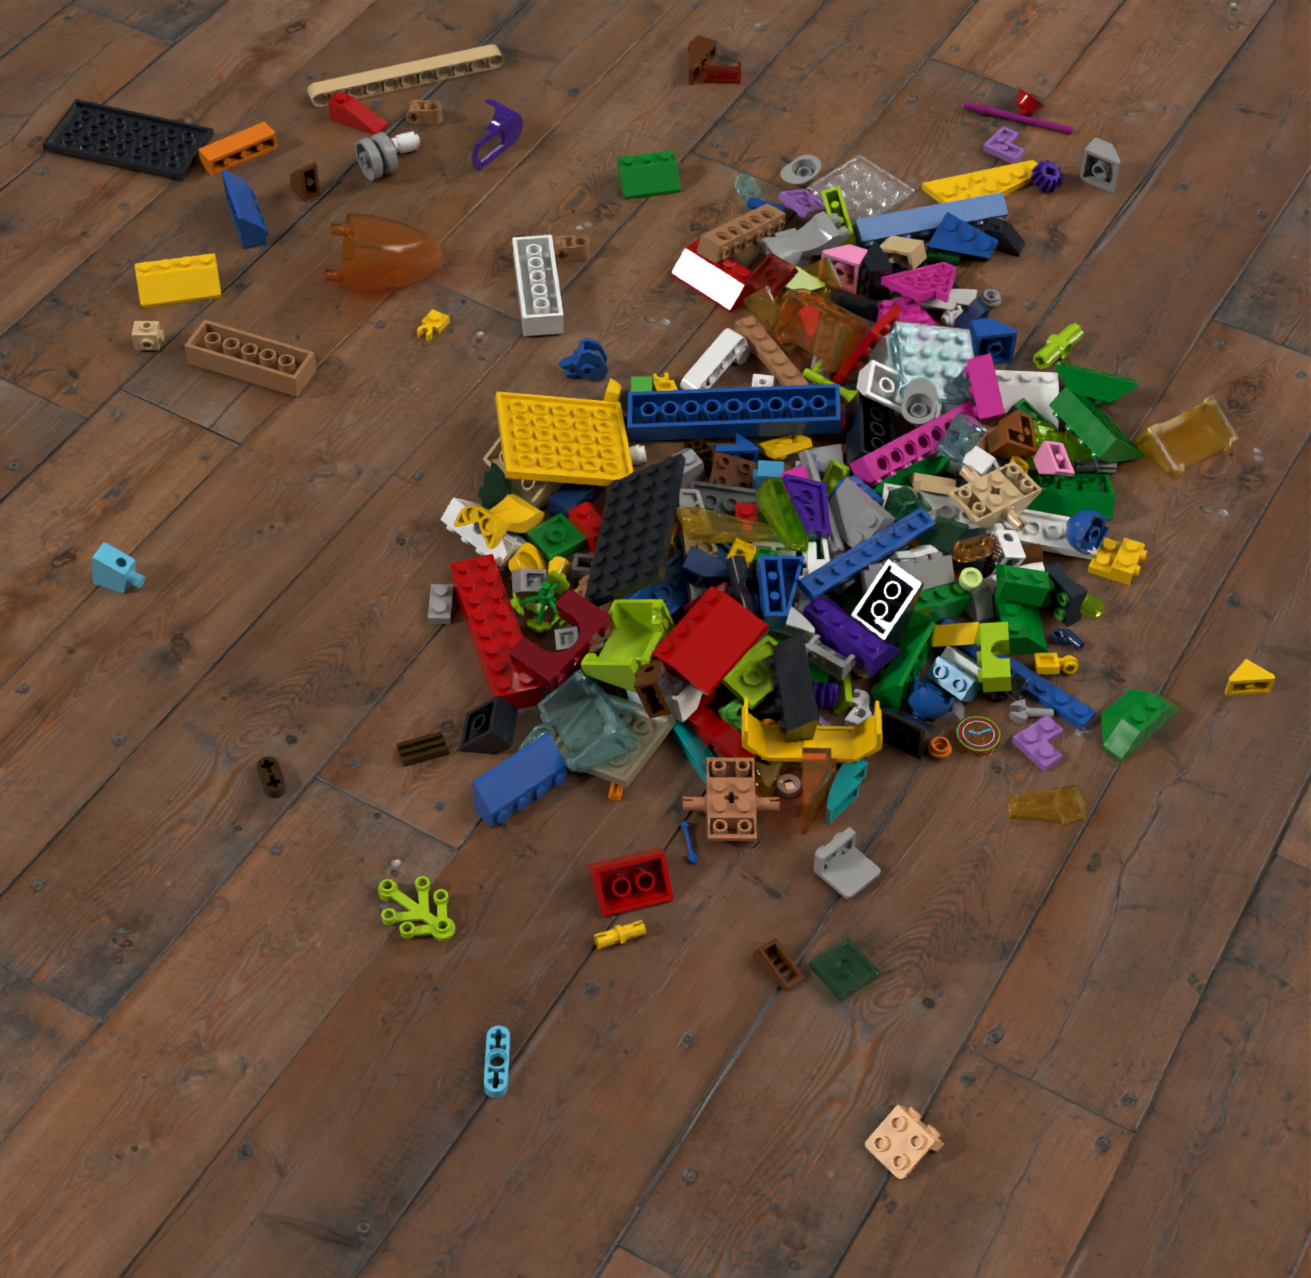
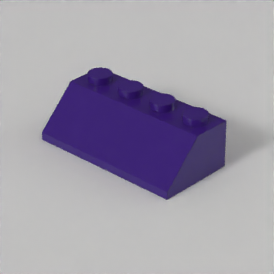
M819 596L804 607L803 616L815 628V634L821 636L819 640L845 657H848L850 654L855 655V666L869 677L900 653V649L880 639L853 619L849 612L830 599Z

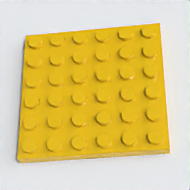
M496 391L495 402L505 478L609 486L613 480H619L634 472L620 402Z

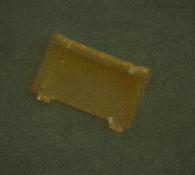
M1213 395L1205 398L1201 404L1191 407L1186 412L1162 424H1155L1149 427L1133 441L1137 448L1168 476L1173 475L1176 478L1186 472L1185 468L1219 450L1224 453L1233 447L1232 443L1238 439V436Z

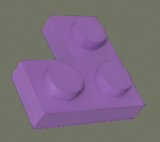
M1002 126L983 146L984 152L1011 164L1018 163L1025 156L1026 150L1014 145L1018 140L1019 133L1005 126Z
M1046 715L1015 735L1012 743L1043 772H1046L1062 760L1063 755L1050 743L1062 735L1063 729Z

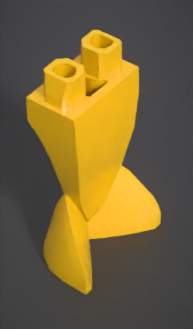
M509 494L489 511L478 505L465 506L457 515L454 526L460 527L478 522L487 547L495 549L501 543L507 531L526 533V531L542 523L545 513L515 494Z

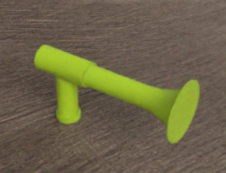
M816 362L812 370L805 368L802 374L803 377L817 384H836L819 374L823 369V365L820 362ZM840 386V395L848 402L858 392V389L848 390Z

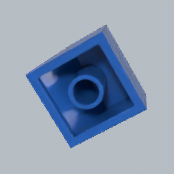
M993 318L971 320L967 346L969 358L991 353L994 365L1012 363L1017 330Z

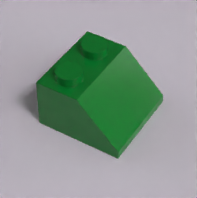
M996 564L998 600L1042 606L1049 591L1048 572Z

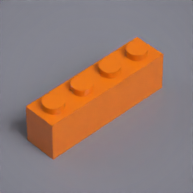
M265 122L259 123L198 149L200 164L211 176L221 173L222 170H228L277 149L276 133Z

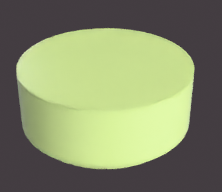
M966 568L960 574L959 584L967 591H975L982 583V574L975 568Z

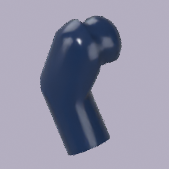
M1056 628L1051 633L1052 640L1056 643L1070 644L1077 651H1080L1085 646V642L1070 629Z

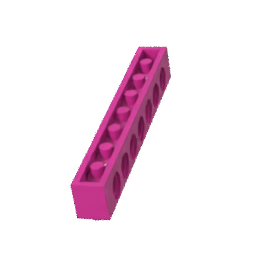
M968 401L849 465L854 475L859 477L866 485L870 484L872 487L883 481L881 479L882 476L884 479H887L896 474L895 469L900 472L910 466L908 462H911L913 465L923 459V454L926 458L937 452L936 447L938 450H941L950 445L949 440L951 443L957 441L958 439L953 431L960 416H968L974 428L980 424L979 418L975 419L973 405L971 401Z

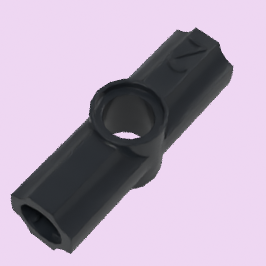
M731 556L726 559L725 563L731 584L727 589L728 595L760 619L755 595L758 593V586L749 575L745 556Z

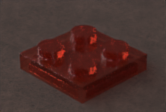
M770 252L744 282L749 288L773 301L799 271L795 266Z

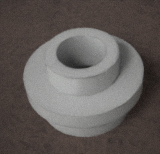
M989 289L984 292L981 300L987 307L993 308L1000 305L1001 296L998 291Z

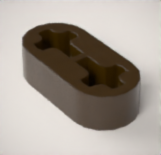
M270 756L261 758L257 763V770L264 793L269 798H279L285 793L286 788L278 761ZM269 766L272 773H268L265 767ZM275 781L277 788H273L271 782Z

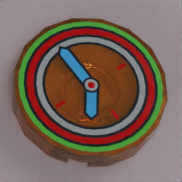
M973 715L967 716L958 723L954 738L957 746L963 752L983 757L996 752L1001 743L1002 732L994 720L986 716Z

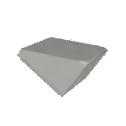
M954 697L955 702L950 710L942 717L935 719L936 722L960 724L964 720L965 707L960 699Z

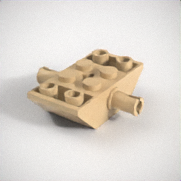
M1014 461L984 476H980L969 464L961 469L960 475L968 483L949 492L948 496L976 525L986 528L987 531L990 530L993 524H1002L1006 521L1016 532L1022 531L1026 527L1027 522L1023 520L1020 514L1041 493L1042 489Z

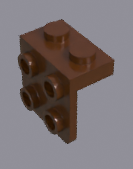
M715 452L708 464V470H711L709 483L752 489L753 469L756 468V462Z

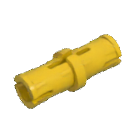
M638 920L623 926L619 924L614 926L613 929L594 934L596 946L600 950L613 944L619 943L622 945L627 940L646 935L645 925L642 920Z

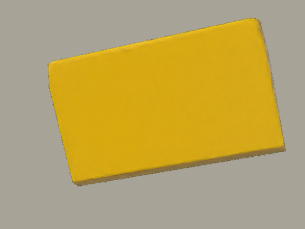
M980 622L935 625L933 647L977 645L976 633H980Z

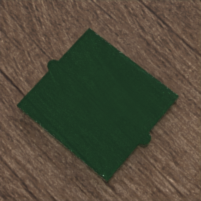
M937 516L934 520L936 524L922 536L918 545H931L938 552L950 555L969 529V525L955 521V519Z

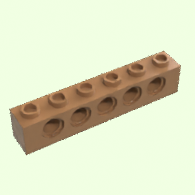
M767 203L701 235L697 253L714 263L726 259L759 242L761 239L780 232L785 225L786 213Z

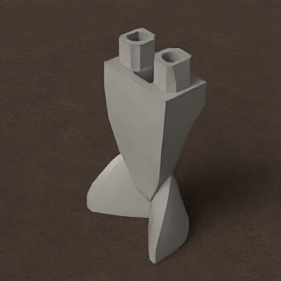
M823 211L816 214L806 225L791 236L761 239L759 241V253L770 256L774 271L780 281L783 271L791 264L796 266L801 256L820 255L823 250L840 247L841 242L849 238V231L846 226L836 228L840 226V219L836 213L827 215Z

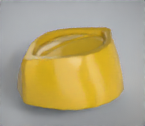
M612 378L609 380L604 401L619 402L622 386Z

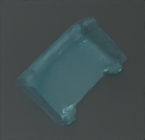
M580 669L537 704L541 711L540 718L546 725L549 726L551 724L557 729L569 752L565 754V764L572 772L577 771L581 773L626 755L637 747L607 693Z

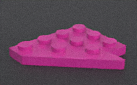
M946 262L883 276L881 277V285L888 287L890 291L901 293L904 297L912 298L917 303H924L932 298L947 303L956 278L957 267Z

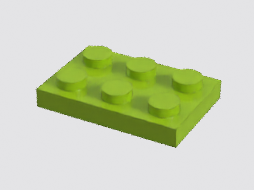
M769 635L750 649L721 681L743 703L744 698H748V707L751 710L774 692L771 689L773 673L772 670H768L767 656H770L772 647L778 643Z

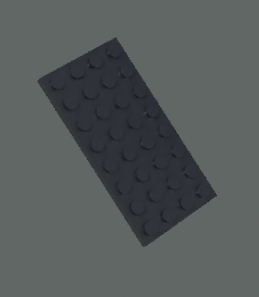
M76 99L42 145L43 150L183 181L199 157L198 149L207 146L214 135L213 128Z
M681 453L670 456L657 464H651L638 472H632L619 480H613L609 484L585 593V599L595 606L599 607L664 581L686 461Z

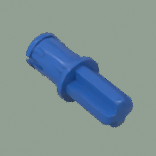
M749 197L747 201V208L752 210L768 203L784 212L786 206L769 202V199L764 201Z

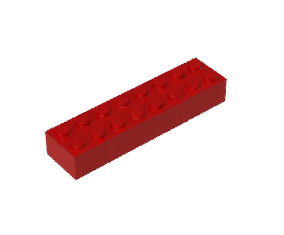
M493 554L449 563L451 583L454 586V592L491 699L500 696L517 709L542 704L540 683L514 666L509 655L510 650L523 636Z

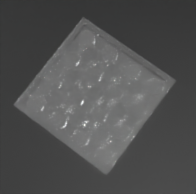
M860 154L807 187V191L824 202L821 191L840 186L852 224L856 219L890 213L915 196L913 188Z

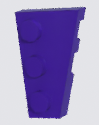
M785 473L782 481L806 534L827 539L831 534L826 483Z

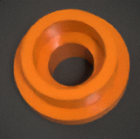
M935 737L930 741L928 752L932 757L944 759L951 754V744L945 737Z

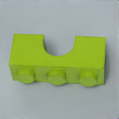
M1008 622L980 623V633H976L977 647L981 646V651H977V665H982V669H977L978 683H983V692L1012 691L1010 658H996L998 655L1010 654Z

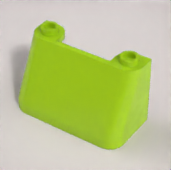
M615 599L607 612L612 617L615 629L607 639L598 657L594 653H588L583 658L581 667L584 673L589 677L637 693L634 683L639 667L655 661L651 653L675 627L663 599Z

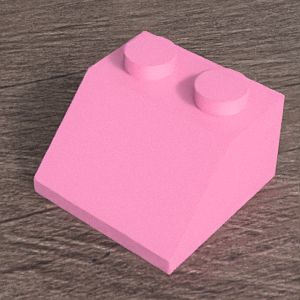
M850 244L823 250L820 280L827 286L856 295L859 291L858 284L861 280L860 268H862V261L868 250Z

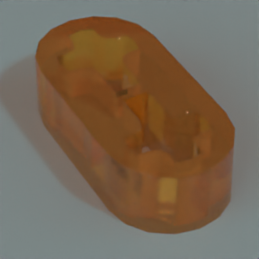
M978 535L958 541L954 545L953 558L958 562L967 563L987 557L992 554L994 541L988 535Z

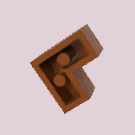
M1018 410L998 421L999 427L986 435L989 454L1011 460L1013 456L1026 460L1038 451L1032 416Z

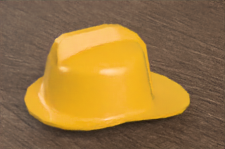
M530 543L521 545L508 562L511 573L512 570L546 569V563L541 552Z

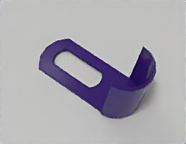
M493 99L484 101L495 108L493 119L486 128L489 133L475 143L472 151V164L478 171L512 146L518 140L523 128L522 117L518 112ZM495 136L502 138V142L497 148L481 160L479 159L478 152L483 145Z

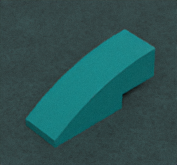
M862 758L860 762L843 763L837 772L828 796L825 823L828 825L859 796L860 783L866 777L868 762Z

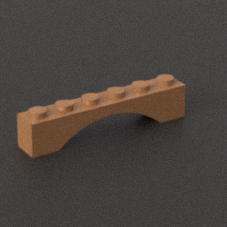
M753 315L735 321V332L746 338L749 352L757 356L766 365L778 386L810 385Z

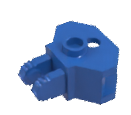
M585 338L580 340L577 350L573 351V355L560 360L559 365L562 370H565L564 374L567 378L580 375L582 379L588 378L598 382L604 380L607 375L608 366L606 362L608 356L600 342Z

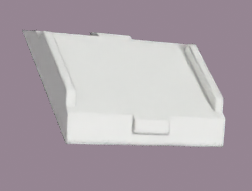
M931 545L916 546V548L895 552L891 559L914 558L934 553L938 550Z

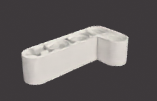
M730 328L725 329L683 377L680 388L682 390L709 389L732 362L742 365L749 356L746 338Z

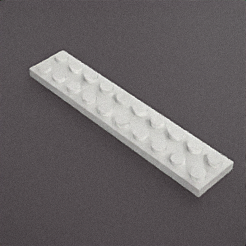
M888 483L883 484L881 498L884 499L882 507L895 518L893 523L922 507L936 522L931 530L941 532L942 524H950L960 529L981 528L947 494L917 490ZM1025 509L1020 514L1023 520L1027 522L1026 527L1022 531L1017 532L1021 544L1040 543L1042 551L1090 560L1097 556V549L1095 547L1092 550H1088L1091 553L1090 555H1083L1068 543L1066 524L1071 517ZM1007 521L1002 523L1004 530L1015 531ZM986 530V540H988L992 535L991 530Z

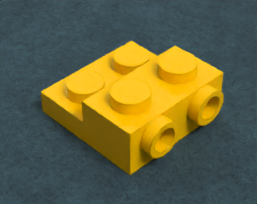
M1125 537L1122 543L1105 538L1097 549V556L1092 558L1088 572L1130 586L1133 577L1138 578L1141 566L1139 563H1144L1147 555V551L1144 550L1145 544Z

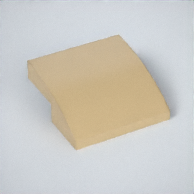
M909 473L908 475L911 485L917 490L948 495L949 492L958 488L955 487V479L920 473Z

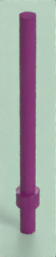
M965 101L963 109L975 111L980 115L988 114L1067 134H1072L1073 127L987 107V104L983 103L975 104Z

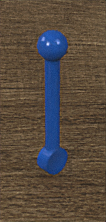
M682 821L680 826L684 830L689 851L688 862L691 865H695L698 862V857L694 854L689 834L690 824L688 821Z

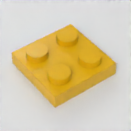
M785 435L757 444L759 453L774 460H782L788 454H800L805 449L813 447L811 438L803 435Z

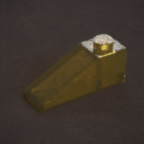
M1078 784L1010 796L1008 816L1011 819L1058 824L1087 820L1088 801Z

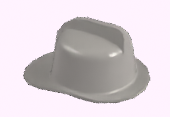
M799 156L781 170L780 175L789 184L808 186L816 180L822 164L816 156Z
M924 378L910 381L904 390L902 415L907 421L915 424V427L926 424L934 418L936 413L938 393L937 388L930 380Z

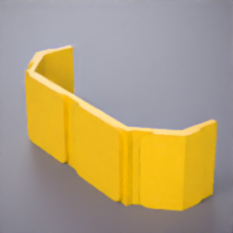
M744 698V706H742L741 713L742 747L754 755H759L761 760L853 763L855 761L860 762L861 758L868 757L882 749V719L879 701L875 702L874 715L856 726H817L813 739L785 742L784 735L779 733L778 725H765L748 713V698Z

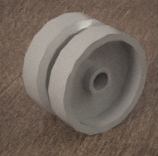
M385 133L374 134L371 136V140L366 137L356 141L355 152L357 160L368 180L373 181L381 178L383 174L389 175L398 171V159L395 149Z

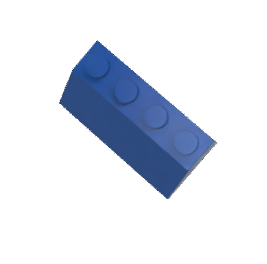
M222 170L226 201L243 249L266 245L265 236H268V229L266 224H264L258 201L255 200L253 188L249 189L246 180L227 170Z
M549 733L545 734L472 782L474 811L491 828L504 823L510 816L524 810L528 804L542 798L549 790L555 786H560L567 779V765L552 736Z

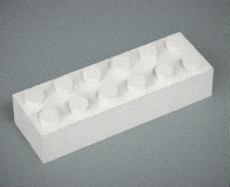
M552 235L513 237V259L523 336L564 333L563 309Z

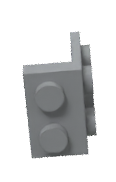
M850 827L844 832H838L830 843L817 849L814 854L813 868L817 875L846 899L854 897L880 876L881 872L877 865L855 848L856 832Z

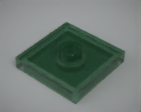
M849 937L809 962L810 969L840 1002L880 977V971Z

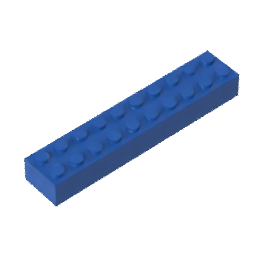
M840 384L628 392L627 429L630 441L731 438L736 437V433L742 437L841 433Z

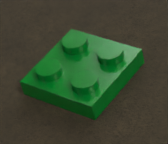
M562 513L526 531V539L548 561H551L556 556L565 557L587 545V538Z

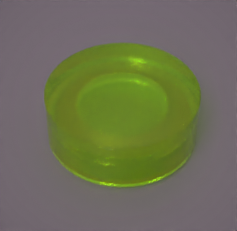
M1096 595L1086 596L1081 605L1082 612L1090 617L1101 615L1104 609V601Z

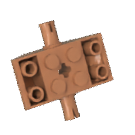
M707 757L706 795L704 797L683 796V812L704 811L706 813L708 841H757L756 814H758V811L779 812L780 808L779 797H758V795H755L754 758Z

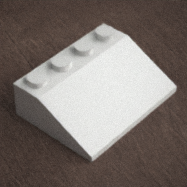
M995 370L1005 415L1015 403L1025 398L1053 425L1052 429L1046 434L1058 435V419L1052 414L1054 410L1049 406L1059 394L1058 373ZM973 398V406H976L975 398ZM980 423L976 425V431H978L980 428L987 424Z

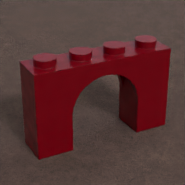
M569 589L555 606L560 618L573 627H578L579 637L577 641L564 651L548 652L526 637H523L509 652L514 666L553 693L565 685L568 677L574 671L580 669L586 654L595 653L598 645L604 639L609 638L615 629L610 615L572 589Z

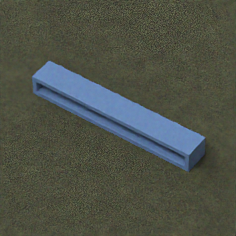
M1003 192L856 219L852 229L857 247L869 249L873 242L883 243L891 235L910 239L917 236L919 238H926L936 232L947 212L975 228L984 226L988 223L990 217L1003 220L1008 215Z

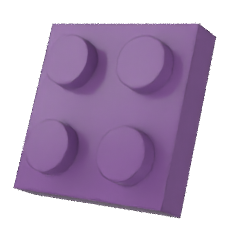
M806 189L782 191L779 194L778 199L787 208L796 211L797 215L801 218L814 217L823 211L827 214L824 202Z

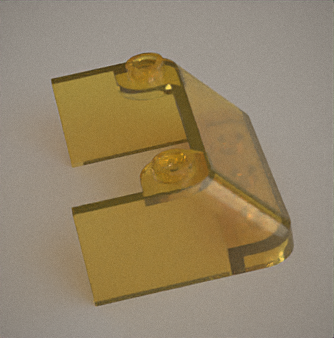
M829 256L802 269L804 272L818 277L825 283V286L817 293L819 301L829 297L828 292L843 285ZM779 281L743 299L746 307L765 324L769 322L770 325L781 321L780 316L800 307V299L792 301L775 291Z

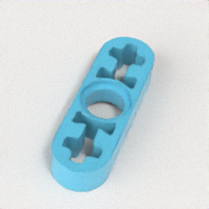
M494 1026L487 1032L484 1090L491 1098L503 1097L508 1090L510 1033L503 1026ZM497 1036H502L500 1048H496L495 1040ZM494 1057H501L505 1061L503 1065L498 1067L490 1064L491 1059ZM494 1075H499L498 1088H493Z

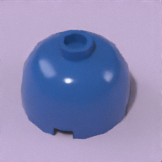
M1082 510L1076 513L1073 517L1069 518L1066 524L1068 543L1081 554L1090 555L1091 553L1088 550H1092L1093 547L1098 549L1106 537L1108 527L1105 526V521L1108 522V518L1094 510Z
M914 677L907 691V700L909 706L914 710L913 715L921 720H925L926 717L938 719L945 715L955 702L954 698L951 696L949 700L945 696L947 691L927 679L920 682L918 681L919 677Z

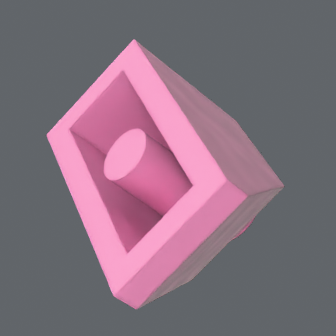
M1044 440L1033 458L1038 473L1073 477L1075 472L1063 443Z

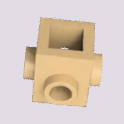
M134 321L132 330L134 349H160L161 342H164V330L160 329L159 321Z

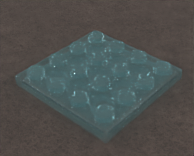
M895 321L892 324L902 399L905 387L910 381L924 378L930 380L937 388V403L962 405L971 401L972 405L976 406L975 398H970L968 387L972 386L970 378L966 379L964 367L967 366L966 359L974 357L970 330Z

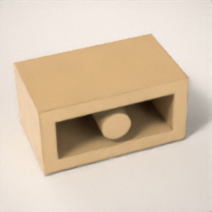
M891 235L880 245L890 263H897L904 269H915L927 258L924 242L921 240Z

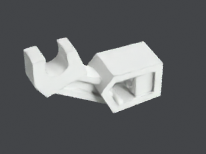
M854 690L853 703L850 705L853 709L844 720L845 726H856L872 716L869 709L870 695L866 691Z

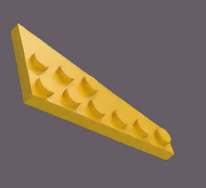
M1030 160L922 183V190L940 204L1003 192V195L1006 196L1033 182L1030 179L1031 172L1038 163Z

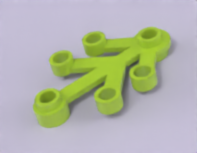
M421 876L415 880L419 904L400 892L396 882L393 880L385 879L379 884L378 894L381 900L386 902L395 900L409 910L407 912H396L392 908L384 909L381 917L385 925L403 922L400 925V935L405 939L422 935H433L438 941H448L452 938L456 928L453 920L447 918L446 904L449 898L446 890L439 889L433 894L434 903L437 905V917L429 912L428 891L430 890V880L427 877ZM421 883L426 884L425 886H419ZM440 896L445 897L444 899H441V900H440V899H437V898L440 897ZM387 915H392V916H393L392 918H389V919L385 918ZM412 921H424L428 925L414 926ZM407 928L411 929V931L405 932L404 930Z

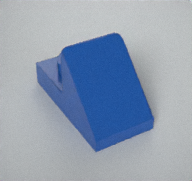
M737 433L735 445H716L715 452L756 462V465H758L759 447Z

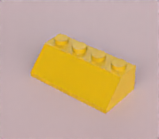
M215 253L135 264L141 308L222 298Z

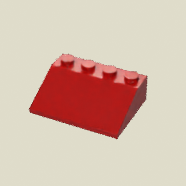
M711 586L651 654L655 660H660L665 664L669 674L709 696L767 631L769 626L728 594Z

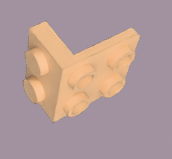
M897 1105L865 1142L866 1148L898 1179H905L930 1149L938 1152L944 1145L938 1138L941 1134L930 1124L925 1126L920 1121L922 1116L911 1106L907 1109Z

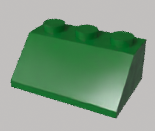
M673 151L617 157V177L625 200L681 193L678 165Z
M994 587L992 603L995 622H1008L1010 654L1006 655L1047 653L1048 650L1038 606L998 600L997 587Z

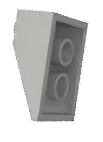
M846 477L829 501L839 535L852 548L891 526L895 520L890 513L848 477Z

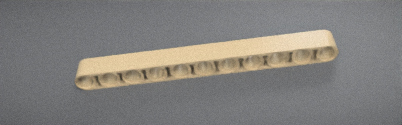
M491 44L315 82L309 85L307 92L315 107L328 106V101L337 92L347 94L356 99L497 69L503 65L504 58L498 47Z

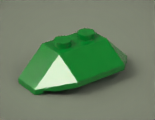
M1059 361L1055 365V369L1066 387L1085 398H1094L1095 402L1100 404L1115 401L1135 389L1139 383V380Z
M1135 689L1128 690L1101 714L1103 749L1122 762L1173 717L1180 708L1162 695Z

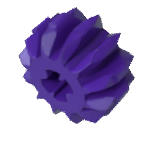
M1049 159L1045 162L1041 160L1032 169L1030 179L1034 181L1033 186L1039 187V191L1043 189L1045 193L1049 191L1054 192L1063 183L1064 173L1060 172L1061 167H1057L1056 162L1050 163Z
M812 681L815 701L818 703V706H834L839 694L838 685L832 681H828V683Z

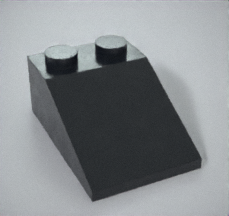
M888 559L851 614V617L883 641L896 645L909 625L924 584Z

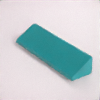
M676 720V724L669 733L706 784V758L714 757V755L685 722Z

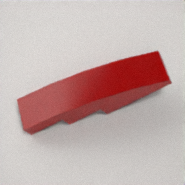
M705 706L698 707L684 721L708 747L713 745L724 758H754V762L760 758L759 755H754L742 747V734Z

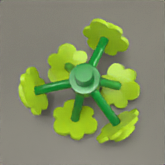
M552 570L549 576L545 578V582L541 584V589L538 592L526 593L524 600L520 599L518 593H513L514 598L511 599V605L514 612L518 611V614L523 617L524 605L526 610H532L534 614L539 613L538 619L527 620V627L531 628L532 631L543 633L545 630L550 631L551 626L556 627L559 625L563 627L568 624V622L558 616L555 606L558 601L554 597L555 592L563 594L564 590L569 589L570 584L566 580V575ZM549 605L554 613V621L551 623V626L550 623L542 621L544 611Z

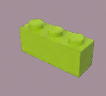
M840 186L821 191L827 214L836 213L840 219V226L836 228L846 226L849 231V238L842 241L841 246L849 244L857 246Z

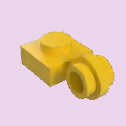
M1034 653L1033 661L1036 674H1060V668L1066 674H1074L1079 667L1078 660L1071 655L1058 658L1057 653Z

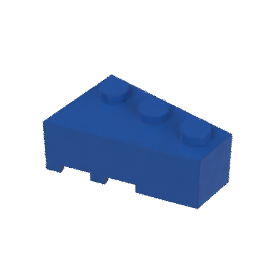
M947 212L927 247L931 250L960 253V255L990 260L999 245V241Z
M759 556L755 568L756 584L758 586V607L760 620L769 626L767 630H784L805 556Z

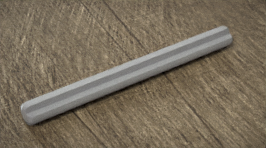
M805 449L803 452H800L799 457L802 466H806L808 479L821 482L813 455L808 449ZM828 502L831 534L827 541L831 552L834 555H839L843 553L844 547Z

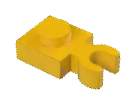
M432 309L421 321L422 326L417 329V337L426 334V340L430 341L433 338L434 332L439 334L450 323V317Z
M667 372L664 373V377H658L656 373L653 374L654 391L677 390L674 380H669Z

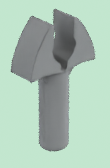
M1025 699L1015 701L1009 707V711H1019L1010 712L1009 718L1023 725L1026 724L1028 717L1043 718L1048 715L1050 718H1053L1054 716L1053 709L1029 708L1025 704Z

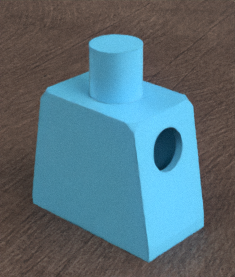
M103 542L92 557L94 584L120 593H125L131 585L141 588L144 584L145 576L136 572V561L134 558Z

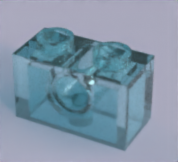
M958 412L937 449L951 461L963 465L962 461L965 455L979 444L987 428L974 417Z

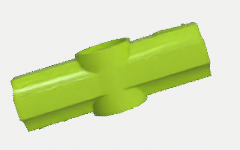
M1076 323L1070 324L1058 335L1052 334L1045 346L1033 356L1036 367L1041 370L1047 369L1057 359L1066 358L1071 348L1083 338L1084 332L1081 326Z

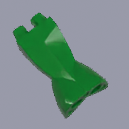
M923 454L922 460L913 465L911 462H908L910 465L908 468L900 472L897 470L895 475L880 482L874 491L882 497L884 483L914 488L909 481V473L939 476L947 470L951 457L945 455L928 459Z

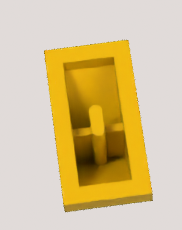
M1245 659L1229 677L1225 695L1271 693L1275 676Z

